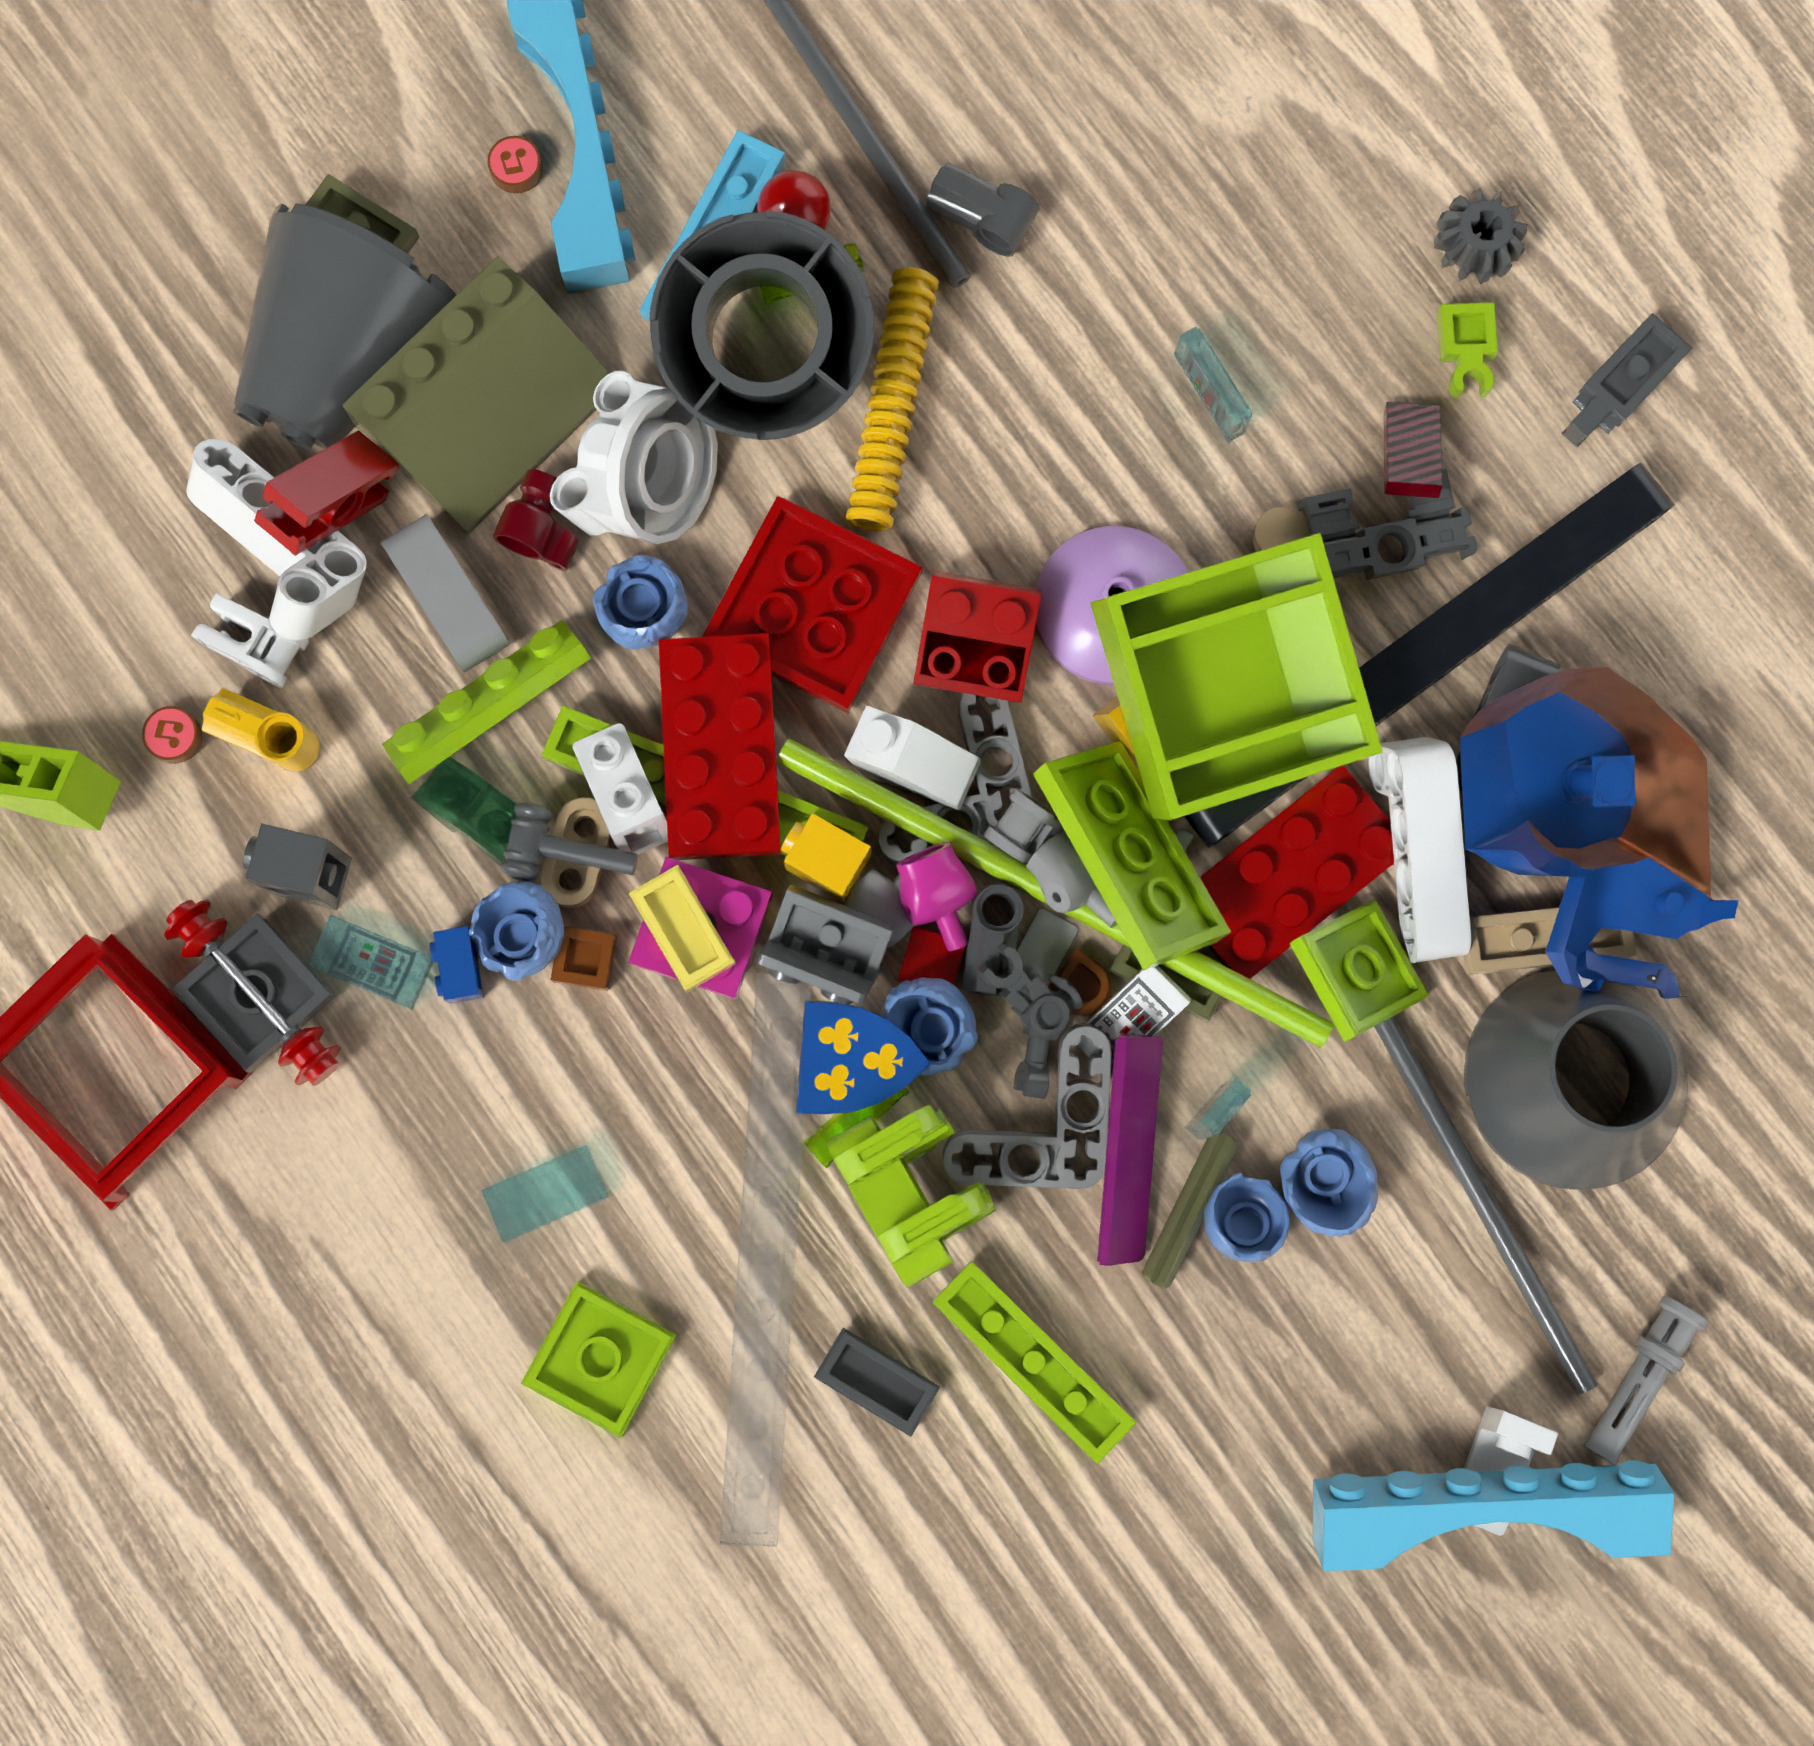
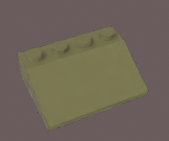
M497 256L342 406L355 427L399 463L398 468L469 534L523 482L528 469H536L597 410L593 402L594 391L600 380L609 372L541 296Z

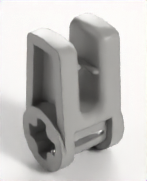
M1015 788L1009 796L1013 802L995 827L989 825L984 832V836L1010 856L1025 863L1026 861L1029 862L1033 854L1049 836L1057 835L1064 831V828L1053 811Z

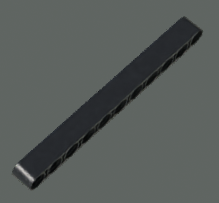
M1639 463L1359 667L1375 726L1389 718L1669 511L1675 505L1644 465ZM1307 777L1184 817L1209 849Z

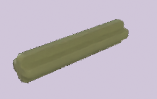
M1217 1130L1209 1134L1142 1270V1277L1146 1281L1160 1288L1167 1289L1171 1286L1204 1219L1203 1211L1211 1192L1222 1182L1239 1147L1238 1141L1233 1137Z

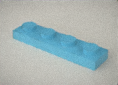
M737 130L640 307L641 318L650 322V306L654 289L664 266L676 249L694 232L708 223L731 214L734 216L757 212L760 192L768 180L780 173L786 162L785 152Z

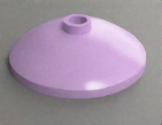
M1105 526L1086 530L1059 546L1047 560L1040 573L1036 588L1041 589L1036 620L1038 634L1051 656L1070 673L1089 682L1114 686L1090 602L1109 597L1108 592L1113 588H1121L1126 592L1188 573L1181 559L1170 547L1146 532L1122 526Z

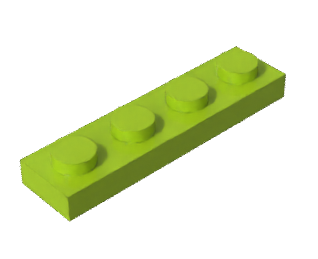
M561 620L552 627L544 628L537 632L529 643L507 658L492 663L484 674L461 690H455L447 694L440 701L439 705L416 721L402 725L397 729L393 737L382 743V746L407 783L411 784L590 660L591 657L574 633Z
M972 1261L932 1301L961 1332L1097 1465L1137 1423Z

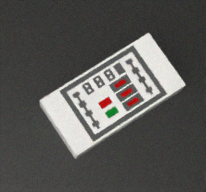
M1158 965L1147 970L1142 968L1085 1022L1095 1025L1102 1030L1110 1042V1078L1113 1076L1115 1043L1118 1036L1122 1033L1155 1036L1191 1001V998ZM1082 1035L1081 1041L1077 1045L1088 1057L1092 1054L1100 1053L1101 1048L1092 1044L1090 1035Z

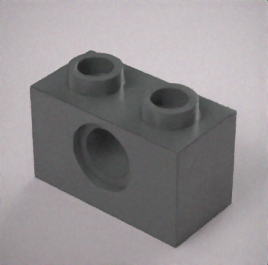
M261 823L258 836H252L247 843L243 866L244 869L248 870L246 879L273 895L337 910L352 857L328 839Z

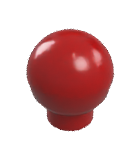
M789 170L773 176L764 185L758 198L757 212L777 211L791 214L825 230L830 219V198L826 188L816 177L804 171Z

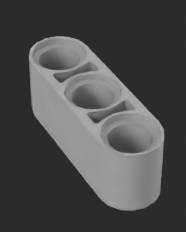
M427 514L380 542L464 673L510 645L500 626Z

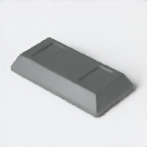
M844 1327L814 1375V1378L910 1437H912L940 1389V1386Z

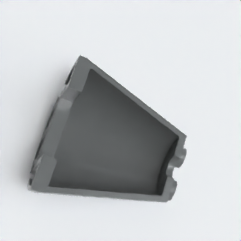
M282 203L275 208L270 218L233 412L240 418L258 427H263L265 422L269 423L270 421L284 426L281 432L282 436L302 448L310 450L313 444L326 449L344 439L355 428L342 404L457 294L436 274H430L426 281L421 276L418 267L411 264L414 259L412 256L369 230L342 217L308 205L295 203L291 212H287L289 208Z

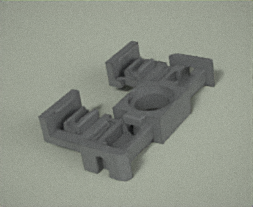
M1442 469L1443 486L1439 498L1407 496V498H1410L1411 503L1410 510L1406 512L1408 519L1364 528L1357 533L1355 530L1360 528L1359 522L1351 521L1348 505L1354 503L1351 488L1306 497L1297 503L1298 511L1305 510L1310 534L1321 533L1333 578L1364 572L1367 581L1417 570L1426 565V558L1460 552L1461 560L1477 551L1475 536L1467 537L1466 527L1472 524L1469 512L1464 508H1459L1452 512L1450 516V510L1456 507L1447 469ZM1383 535L1394 536L1401 542L1403 555L1398 563L1391 564L1380 557L1378 542ZM1421 537H1422L1423 540H1424V546H1421V542H1420V538H1421Z

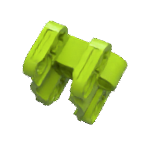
M931 1105L914 1111L883 1130L879 1128L873 1117L869 1116L826 1141L829 1152L897 1275L907 1288L953 1263V1259L944 1243L945 1240L997 1210L990 1196V1191L985 1187L984 1183L980 1184L979 1181L955 1195L946 1196L930 1206L908 1164L931 1152L939 1142L955 1133L952 1124L949 1123L940 1109L934 1112Z

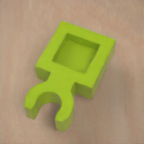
M1494 302L1441 304L1436 312L1440 363L1456 362V369L1450 377L1448 384L1449 392L1452 398H1459L1464 391L1463 378L1471 377L1479 384L1480 397H1486L1493 387L1494 376L1490 367L1483 361H1493L1498 354Z

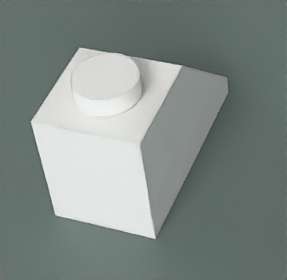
M867 705L844 754L865 777L957 810L961 809L981 763L980 758L925 727Z

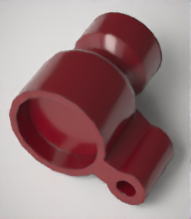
M528 469L520 486L523 494L522 498L511 501L505 506L493 533V538L497 543L514 553L530 559L542 560L558 570L567 571L580 541L574 533L563 527L551 515L554 507L550 502V492L557 478L540 470Z

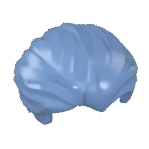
M640 554L611 566L607 573V582L597 588L593 594V605L601 627L616 643L628 649L659 646L658 639H671L682 626L687 616V598L681 579L664 561L653 556Z
M521 880L500 885L498 889L479 902L473 911L469 936L484 967L497 973L501 971L508 980L520 981L525 977L539 973L555 959L562 946L564 926L559 905L551 893L545 891L542 885Z
M919 978L913 979L911 982L908 980L903 981L898 987L891 989L885 998V1003L881 1007L880 1016L888 1019L907 1034L930 1062L920 1075L926 1076L955 1070L962 1062L963 1054L974 1048L977 1042L978 1035L973 1009L970 1007L964 994L946 980Z
M1340 1129L1310 1131L1299 1140L1296 1150L1288 1153L1283 1159L1280 1173L1285 1201L1297 1219L1306 1228L1315 1233H1321L1330 1237L1335 1235L1341 1237L1355 1233L1357 1229L1364 1227L1368 1223L1371 1214L1375 1211L1378 1199L1377 1171L1368 1151L1356 1138Z

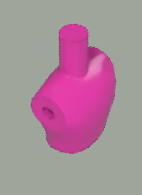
M949 842L940 843L899 861L896 866L900 876V903L909 922L913 925H923L936 921L947 951H954L966 946L968 941L956 911L967 905L977 896V888L971 874L959 860Z

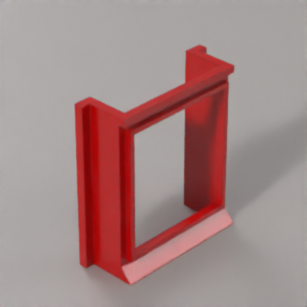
M112 933L104 941L85 934L0 1016V1098L110 1210H115L130 1195L122 1185L222 1086L237 1089L252 1074V1072L244 1071L203 1023ZM98 967L202 1070L105 1168L1 1063Z

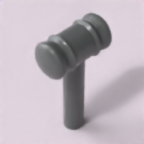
M529 802L519 803L514 807L516 818L511 820L512 827L507 848L503 852L506 860L500 866L501 871L505 875L517 880H535L539 876L537 865L542 863L541 856L634 875L638 861L637 853L547 835L550 831L547 823L553 817L549 809Z

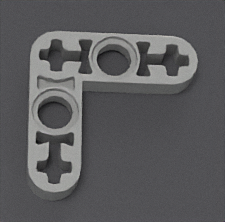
M964 693L959 705V720L967 751L976 755L981 760L982 755L987 750L992 748L1003 749L1012 759V768L1007 774L994 777L987 774L980 763L974 777L978 795L965 797L960 810L943 804L922 808L941 818L950 813L964 814L972 824L971 833L993 844L984 836V832L989 825L995 827L1000 821H996L994 815L1001 812L1002 800L999 791L989 796L986 788H1003L1017 781L1019 790L1030 797L1032 795L1008 701ZM977 698H985L987 705H997L998 710L993 711L991 716L993 733L995 734L1004 729L1006 736H990L979 743H975L973 736L983 737L984 727L980 716H970L968 712L975 708ZM1010 788L1009 796L1012 794L1015 788ZM885 820L878 833L879 849L883 857L890 863L896 865L906 857L927 848V841L923 839L911 842V851L908 853H901L898 845L889 846L887 840L895 837V828L898 826Z
M1080 1023L1068 1028L1060 1039L1055 1133L992 1130L958 1131L949 1137L944 1144L942 1152L944 1169L949 1177L958 1183L973 1185L979 1181L980 1184L984 1183V1185L1083 1189L1098 1183L1105 1172L1111 1072V1047L1103 1031L1095 1025ZM1082 1035H1090L1092 1044L1101 1048L1099 1054L1090 1055L1088 1067L1090 1076L1100 1074L1099 1083L1083 1078L1067 1082L1068 1072L1079 1075V1058L1076 1054L1069 1053L1070 1045H1079ZM1081 1090L1090 1091L1098 1099L1097 1112L1093 1117L1084 1121L1073 1119L1069 1116L1066 1109L1069 1097ZM1066 1128L1080 1133L1098 1130V1137L1096 1139L1085 1135L1086 1153L1089 1158L1096 1160L1094 1165L1085 1166L1083 1175H1075L1072 1165L1064 1164L1065 1158L1074 1157L1076 1153L1075 1135L1064 1137ZM964 1143H972L975 1153L993 1155L990 1144L1002 1143L998 1154L1001 1173H990L992 1169L991 1161L979 1160L973 1163L972 1170L964 1171L960 1161L951 1159L952 1153H960ZM1028 1144L1039 1152V1165L1034 1171L1020 1174L1013 1171L1008 1165V1155L1017 1145Z

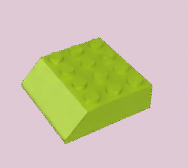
M1321 533L1090 602L1153 819L1173 820L1383 753Z

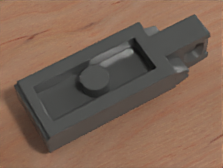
M1652 313L1579 390V395L1572 403L1581 412L1561 434L1576 447L1597 426L1609 434L1615 426L1619 427L1689 353L1692 347Z

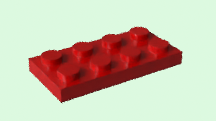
M769 633L658 639L669 858L692 860L781 854Z
M1344 765L1337 767L1200 877L1231 931L1218 942L1208 945V948L1222 965L1248 979L1254 977L1290 948V942L1310 932L1394 864L1391 821Z

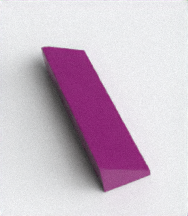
M1122 1033L1116 1038L1097 1261L1100 1262V1265L1104 1266L1139 1262L1145 1256L1163 1040L1158 1036Z

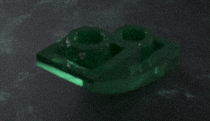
M448 757L432 770L410 798L451 832L461 833L501 866L506 860L503 852L507 848L512 827L511 820L516 818L514 807L517 804L455 759Z

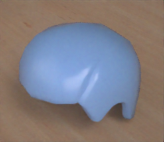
M1242 1173L1233 1174L1217 1185L1211 1192L1203 1211L1205 1233L1212 1246L1224 1256L1236 1261L1253 1263L1268 1259L1284 1245L1291 1226L1287 1203L1275 1188L1272 1187L1270 1181L1246 1177Z

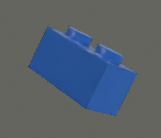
M469 926L433 932L434 941L430 942L431 958L433 962H438L440 973L439 976H435L436 991L438 996H443L444 1001L449 1004L484 998L478 956L471 943Z

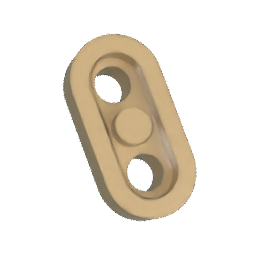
M585 797L573 799L561 808L552 832V836L609 847L612 839L596 800ZM583 820H592L596 824L594 833L589 837L577 835V826ZM545 857L541 871V885L545 891L551 893L559 906L564 908L581 907L594 897L603 869ZM569 872H576L581 876L580 885L574 890H565L562 887V879Z

